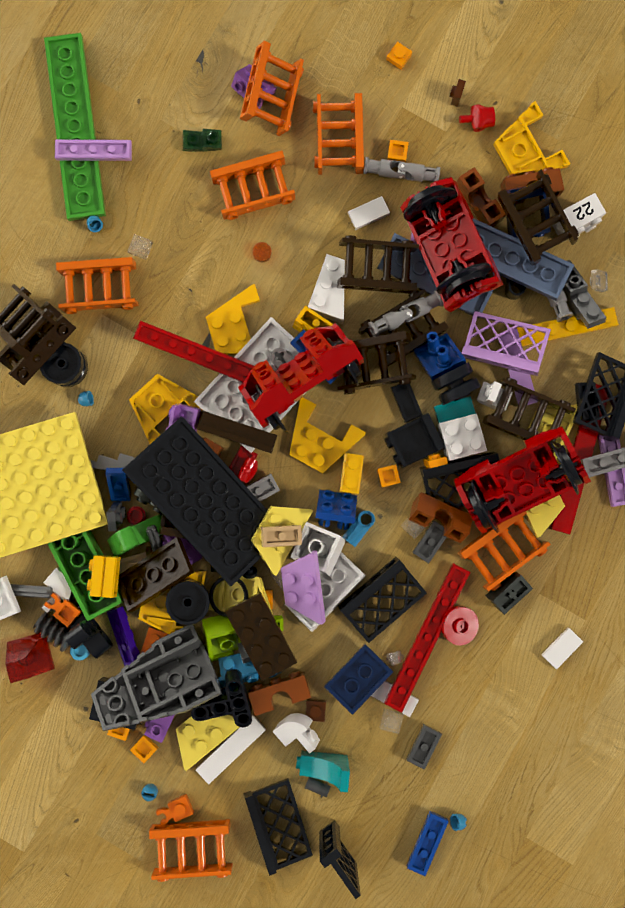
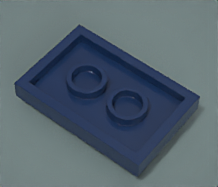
M364 644L324 687L353 715L386 681L393 671Z

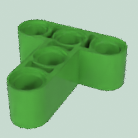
M159 514L132 527L123 528L109 537L107 542L113 555L120 556L148 542L146 528L155 525L159 532L162 515Z

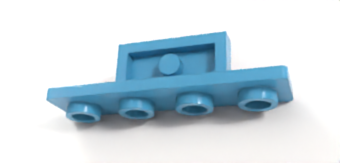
M240 653L218 659L221 677H218L221 688L225 687V674L231 669L239 670L242 673L244 682L253 683L260 679L252 662L243 664Z

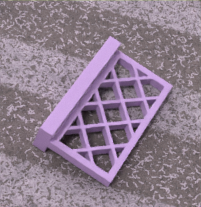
M475 311L465 346H463L462 355L467 359L538 376L551 329ZM477 318L486 319L489 325L479 330L476 326ZM499 322L504 323L507 330L497 334L493 326ZM517 327L524 328L526 335L519 339H516L512 332ZM491 328L495 337L485 341L481 333ZM537 331L545 333L544 340L537 344L531 336ZM510 332L514 341L504 346L500 337ZM479 334L483 344L477 347L471 346V338ZM529 337L534 346L524 351L519 342ZM498 339L502 348L497 351L490 350L487 344ZM514 344H517L521 351L516 356L510 355L507 351V348ZM536 349L539 354L538 361L529 360L526 353Z

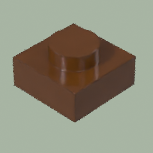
M459 79L457 86H452L449 96L453 98L451 105L458 107L466 81Z
M307 699L306 716L310 717L313 721L325 722L326 701Z

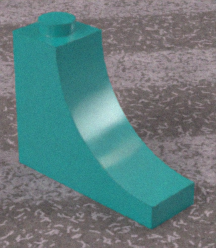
M301 750V757L297 756L296 769H300L299 776L324 780L335 785L340 792H348L350 777L348 755L313 751L309 753L308 751Z

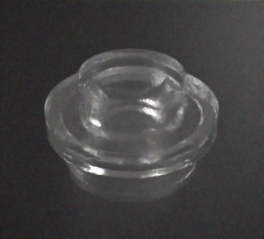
M401 651L387 654V660L385 661L386 664L390 663L391 666L401 664V659L405 657L401 654Z

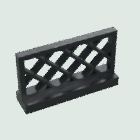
M598 352L590 370L573 423L604 436L603 439L607 441H614L620 439L625 424V373L623 378L619 379L615 368L619 367L625 370V363ZM600 360L606 361L609 369L602 372L599 366ZM608 371L611 372L614 382L607 384L603 373ZM599 376L603 386L596 389L593 380L594 377ZM612 384H616L618 388L616 396H613L609 386ZM604 388L609 399L601 401L597 391ZM593 393L597 404L592 406L589 405L587 400L588 395ZM610 401L613 408L607 414L603 403ZM599 406L603 416L596 419L591 408ZM586 410L591 419L587 423L580 420L582 412ZM602 418H604L607 425L605 431L600 429L597 423Z
M493 451L448 461L446 465L435 468L420 467L426 494L433 498L437 494L444 499L445 503L449 502L451 503L449 505L455 508L463 507L462 500L458 503H453L449 500L457 489L455 485L453 487L447 483L446 479L450 474L461 476L458 474L459 472L464 473L469 468L487 459L491 464L500 461L498 453ZM437 478L441 481L436 490L429 487L428 479ZM444 483L452 488L446 498L438 493ZM470 485L469 488L467 489V492L470 491V490H472V486H471V485Z
M394 557L340 603L338 608L365 640L370 643L426 595L427 592L400 559ZM402 570L407 575L406 583L396 582V575ZM385 584L392 585L391 595H381L382 587ZM395 585L405 586V596L395 595ZM409 586H415L421 591L415 597L408 596ZM370 597H377V608L366 607L367 600ZM381 598H391L390 609L380 608ZM394 599H404V606L401 609H393ZM355 610H363L362 620H354L350 614ZM366 610L376 611L375 621L365 620ZM379 611L390 612L389 619L386 622L379 621ZM365 624H375L374 632L367 636L364 632Z
M288 778L256 791L243 793L269 876L277 873L276 870L313 856ZM284 785L288 789L285 799L275 795L278 788ZM265 793L271 796L266 806L258 802V795ZM273 798L283 802L279 812L269 808ZM286 804L294 808L291 818L281 814ZM267 811L277 815L272 825L264 821ZM279 817L289 821L285 831L275 827ZM292 823L300 827L297 837L287 833ZM273 830L283 834L278 844L270 840ZM286 836L295 840L291 850L281 846ZM297 843L304 844L307 852L300 855L295 853L294 850ZM279 849L289 853L286 860L280 863L276 859Z
M334 820L319 831L320 863L324 868L331 864L351 894L357 899L361 896L357 862L340 840V828Z

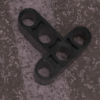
M75 604V606L81 610L79 604ZM83 612L70 626L71 630L64 635L66 642L73 649L84 645L96 659L113 647L112 641L93 618L87 621Z
M231 669L226 672L225 688L221 689V695L191 709V716L196 721H204L232 714L238 727H247L252 723L251 703L242 673L237 669Z

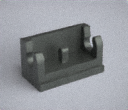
M515 571L500 582L502 585L495 591L491 590L485 596L505 615L533 588L521 574Z

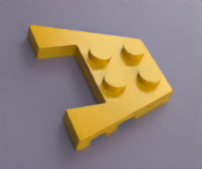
M536 101L493 144L510 175L516 174V176H519L528 171L538 172L548 167L564 169L570 166V162L563 149L545 158L531 134L528 125L542 119L544 116Z
M255 284L249 286L206 316L216 351L228 355H237L251 339L241 307L260 302Z
M156 374L129 399L149 444L161 435L155 427L168 416L172 405L185 401L188 406L201 409L194 403L198 398L197 395L159 374Z
M301 397L289 455L323 474L362 439L366 432L351 424L342 441L307 423L316 404Z
M195 571L185 579H194L204 585L206 571ZM170 588L141 606L138 617L139 620L167 634L185 627L176 625V621L167 613L166 598Z

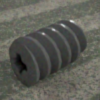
M45 611L34 624V632L36 634L42 632L41 638L44 639L48 636L47 642L51 643L54 641L53 646L55 648L61 645L60 651L64 652L70 646L64 638V635L67 633V627L65 625L60 627L61 622L59 620L53 622L55 617L52 615L48 618V613Z

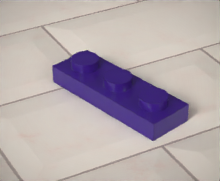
M122 606L107 611V615L124 666H129L137 659L140 652L136 647L134 634L127 620V613Z

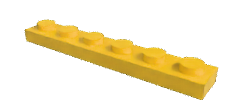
M611 307L601 310L606 316L605 323L587 329L581 319L577 320L575 316L561 322H557L555 319L532 325L551 329L548 341L616 327L619 324L615 308ZM517 328L519 337L526 335L524 328ZM537 331L531 336L537 344L544 340L545 333ZM529 337L521 340L522 347L533 345Z

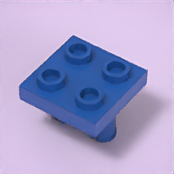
M429 332L427 334L428 343L413 350L414 355L432 381L466 364L465 357L447 333L439 337L436 332Z
M319 490L315 518H319L318 525L323 527V521L325 520V527H329L330 520L338 521V529L342 530L344 523V530H348L349 523H355L357 495L338 493L331 490Z

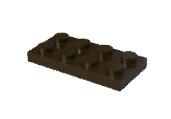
M174 538L119 574L118 586L128 612L137 610L194 573L180 538Z
M261 592L225 610L262 681L297 663V659Z

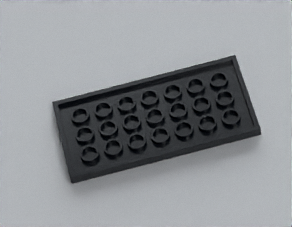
M182 416L122 469L127 477L229 586H232L261 558L251 539L268 510Z

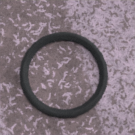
M221 577L211 586L209 600L211 607L216 613L227 617L225 612L220 611L216 607L213 600L216 586L224 580ZM238 579L236 582L241 585L244 591V600L248 599V590L243 581Z

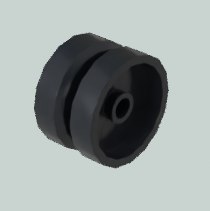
M63 342L42 365L40 370L48 381L62 387H73L80 384L86 377L88 361L79 349Z
M469 362L431 381L435 390L439 391L445 387L448 388L447 391L439 395L442 405L458 401L471 394V391L481 387L478 379L475 377L467 381L463 379L473 372Z
M183 579L172 586L166 598L167 613L174 621L184 625L195 624L202 620L207 614L210 604L207 589L202 583L194 579ZM185 599H190L191 605L184 604Z

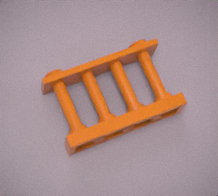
M264 40L255 50L240 119L247 122L257 116L277 125L276 135L281 136L288 132L291 127L290 118L299 79L304 71V68H302L304 60L300 58L294 64L283 61L271 55L269 51L271 43ZM269 62L290 72L289 81L286 82L267 73V70H265L266 63ZM265 80L286 90L284 100L263 91L261 88L262 81ZM261 98L281 107L280 118L258 109V99Z
M355 93L354 101L350 103H321V94H317V101H313V113H317L318 156H314L315 168H318V175H322V166L352 165V167H355L356 174H363L362 93ZM321 111H351V113H354V119H351V121H321ZM321 129H351V131H355V137H351V139L322 140ZM351 147V149H355V155L348 158H322V148Z
M283 150L210 171L213 184H218L221 188L226 209L221 210L224 220H234L239 215L281 203L286 205L295 200L294 189L287 190L281 170L282 165H285ZM264 170H274L280 189L279 194L269 195L263 175ZM246 175H256L262 199L251 201L245 180ZM229 180H238L244 204L233 206L227 185Z
M132 257L56 263V270L65 277L66 303L58 304V308L66 314H76L77 311L109 308L131 310L133 307L139 306L137 300L131 298L129 272L136 270V262ZM112 271H119L122 274L123 299L112 300L110 277ZM101 272L103 274L104 301H93L91 276L93 273ZM74 274L84 275L85 302L74 303Z
M526 511L498 524V533L491 527L487 532L457 552L462 559H471L488 583L483 586L485 590L495 591L502 585L500 582L535 556L540 557L548 551L547 547L551 544L547 541L540 543L523 521V516L527 514ZM512 524L520 528L534 547L526 555L508 533V527ZM498 535L499 537L502 536L519 559L511 566L508 565L493 545L494 541L492 539ZM481 547L487 548L503 570L495 578L477 555V550Z
M230 819L167 823L163 826L161 824H152L149 830V839L157 841L159 868L154 869L151 880L165 882L174 878L204 876L224 878L231 875L233 863L225 862L224 836L229 834ZM206 835H214L216 837L218 864L206 865L204 840ZM194 836L197 839L198 865L186 866L185 838ZM167 838H175L177 840L178 867H167L165 840Z

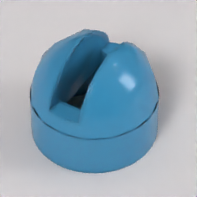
M93 215L87 219V227L91 232H99L103 228V223L98 216Z
M84 391L79 394L78 403L81 406L87 407L94 404L91 391Z
M147 784L142 789V797L146 801L154 800L158 794V788L154 784Z
M451 815L450 825L454 831L463 830L467 826V818L464 815Z

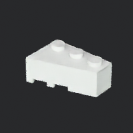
M326 254L308 307L325 319L343 324L344 289L337 288V280L345 275V260Z

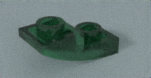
M202 129V132L183 130V151L205 152L221 150V130Z

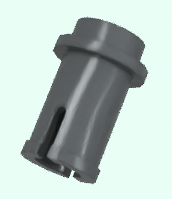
M309 777L305 789L321 795V798L323 796L327 798L331 786L327 785V782L322 783Z

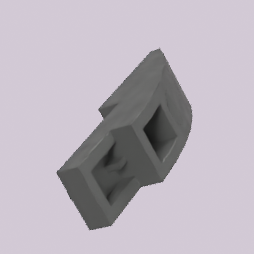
M574 266L563 287L570 310L577 320H582L587 329L605 323L606 316L587 291L588 284Z

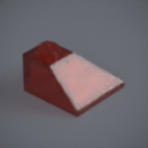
M42 632L7 642L5 665L10 683L28 679L55 669L47 637L41 638Z

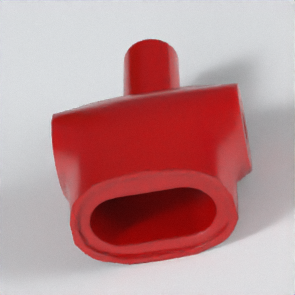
M480 104L471 106V115L459 116V123H471L474 132H480L485 128L495 126L494 107H486Z
M247 457L237 477L241 481L248 483L257 472L258 461Z

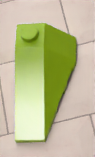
M218 615L202 619L205 644L211 662L234 655V651L238 650L237 644L241 643L228 617ZM273 615L281 631H284L283 616Z

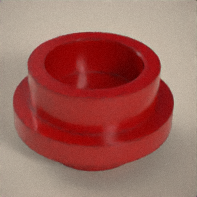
M134 506L128 510L127 520L130 524L136 525L146 520V512L142 507Z

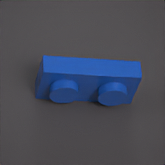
M106 468L105 474L111 501L131 500L129 480L122 471L123 468Z

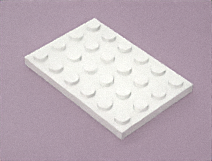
M270 317L234 358L254 366L259 362L267 360L272 369L276 371L277 368L271 361V353L274 349H284L293 359L299 352L290 344L294 337ZM275 353V361L280 360L283 364L286 363L283 360V353ZM219 373L194 401L203 411L269 433L274 429L270 423L263 428L250 410L247 401L238 388L243 382ZM304 394L293 400L295 403L280 415L276 412L280 420L283 419ZM241 444L250 453L255 450L253 447Z

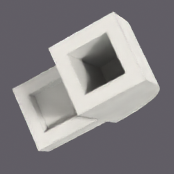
M495 381L492 384L483 382L477 401L496 410L504 390L501 388L502 384ZM511 392L504 411H506L513 392Z
M57 567L43 583L47 587H52L53 592L60 596L61 601L68 599L71 602L74 595L60 567ZM51 597L47 602H50L53 605L55 603V599ZM44 605L42 607V609L45 610L47 613L54 610L49 609Z
M293 713L286 716L273 730V733L285 747L297 738L309 753L316 749L320 741L317 733L309 727L313 720L301 713Z

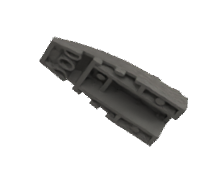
M194 624L187 625L154 642L150 649L145 653L142 652L129 666L123 667L119 674L111 677L91 693L103 731L185 713L222 694L220 681Z

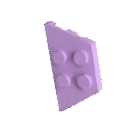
M312 551L310 554L302 556L281 568L285 605L322 625L326 620L317 551Z

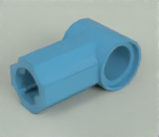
M370 511L360 512L355 519V523L351 524L342 538L356 547L374 524V514ZM365 513L371 517V522L367 525L361 522V516Z

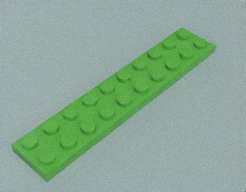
M81 33L46 37L44 42L56 137L61 140H96L83 36ZM60 161L68 221L88 219V217L93 215L98 217L106 216L99 161Z

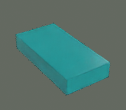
M471 396L433 407L438 424L476 414Z

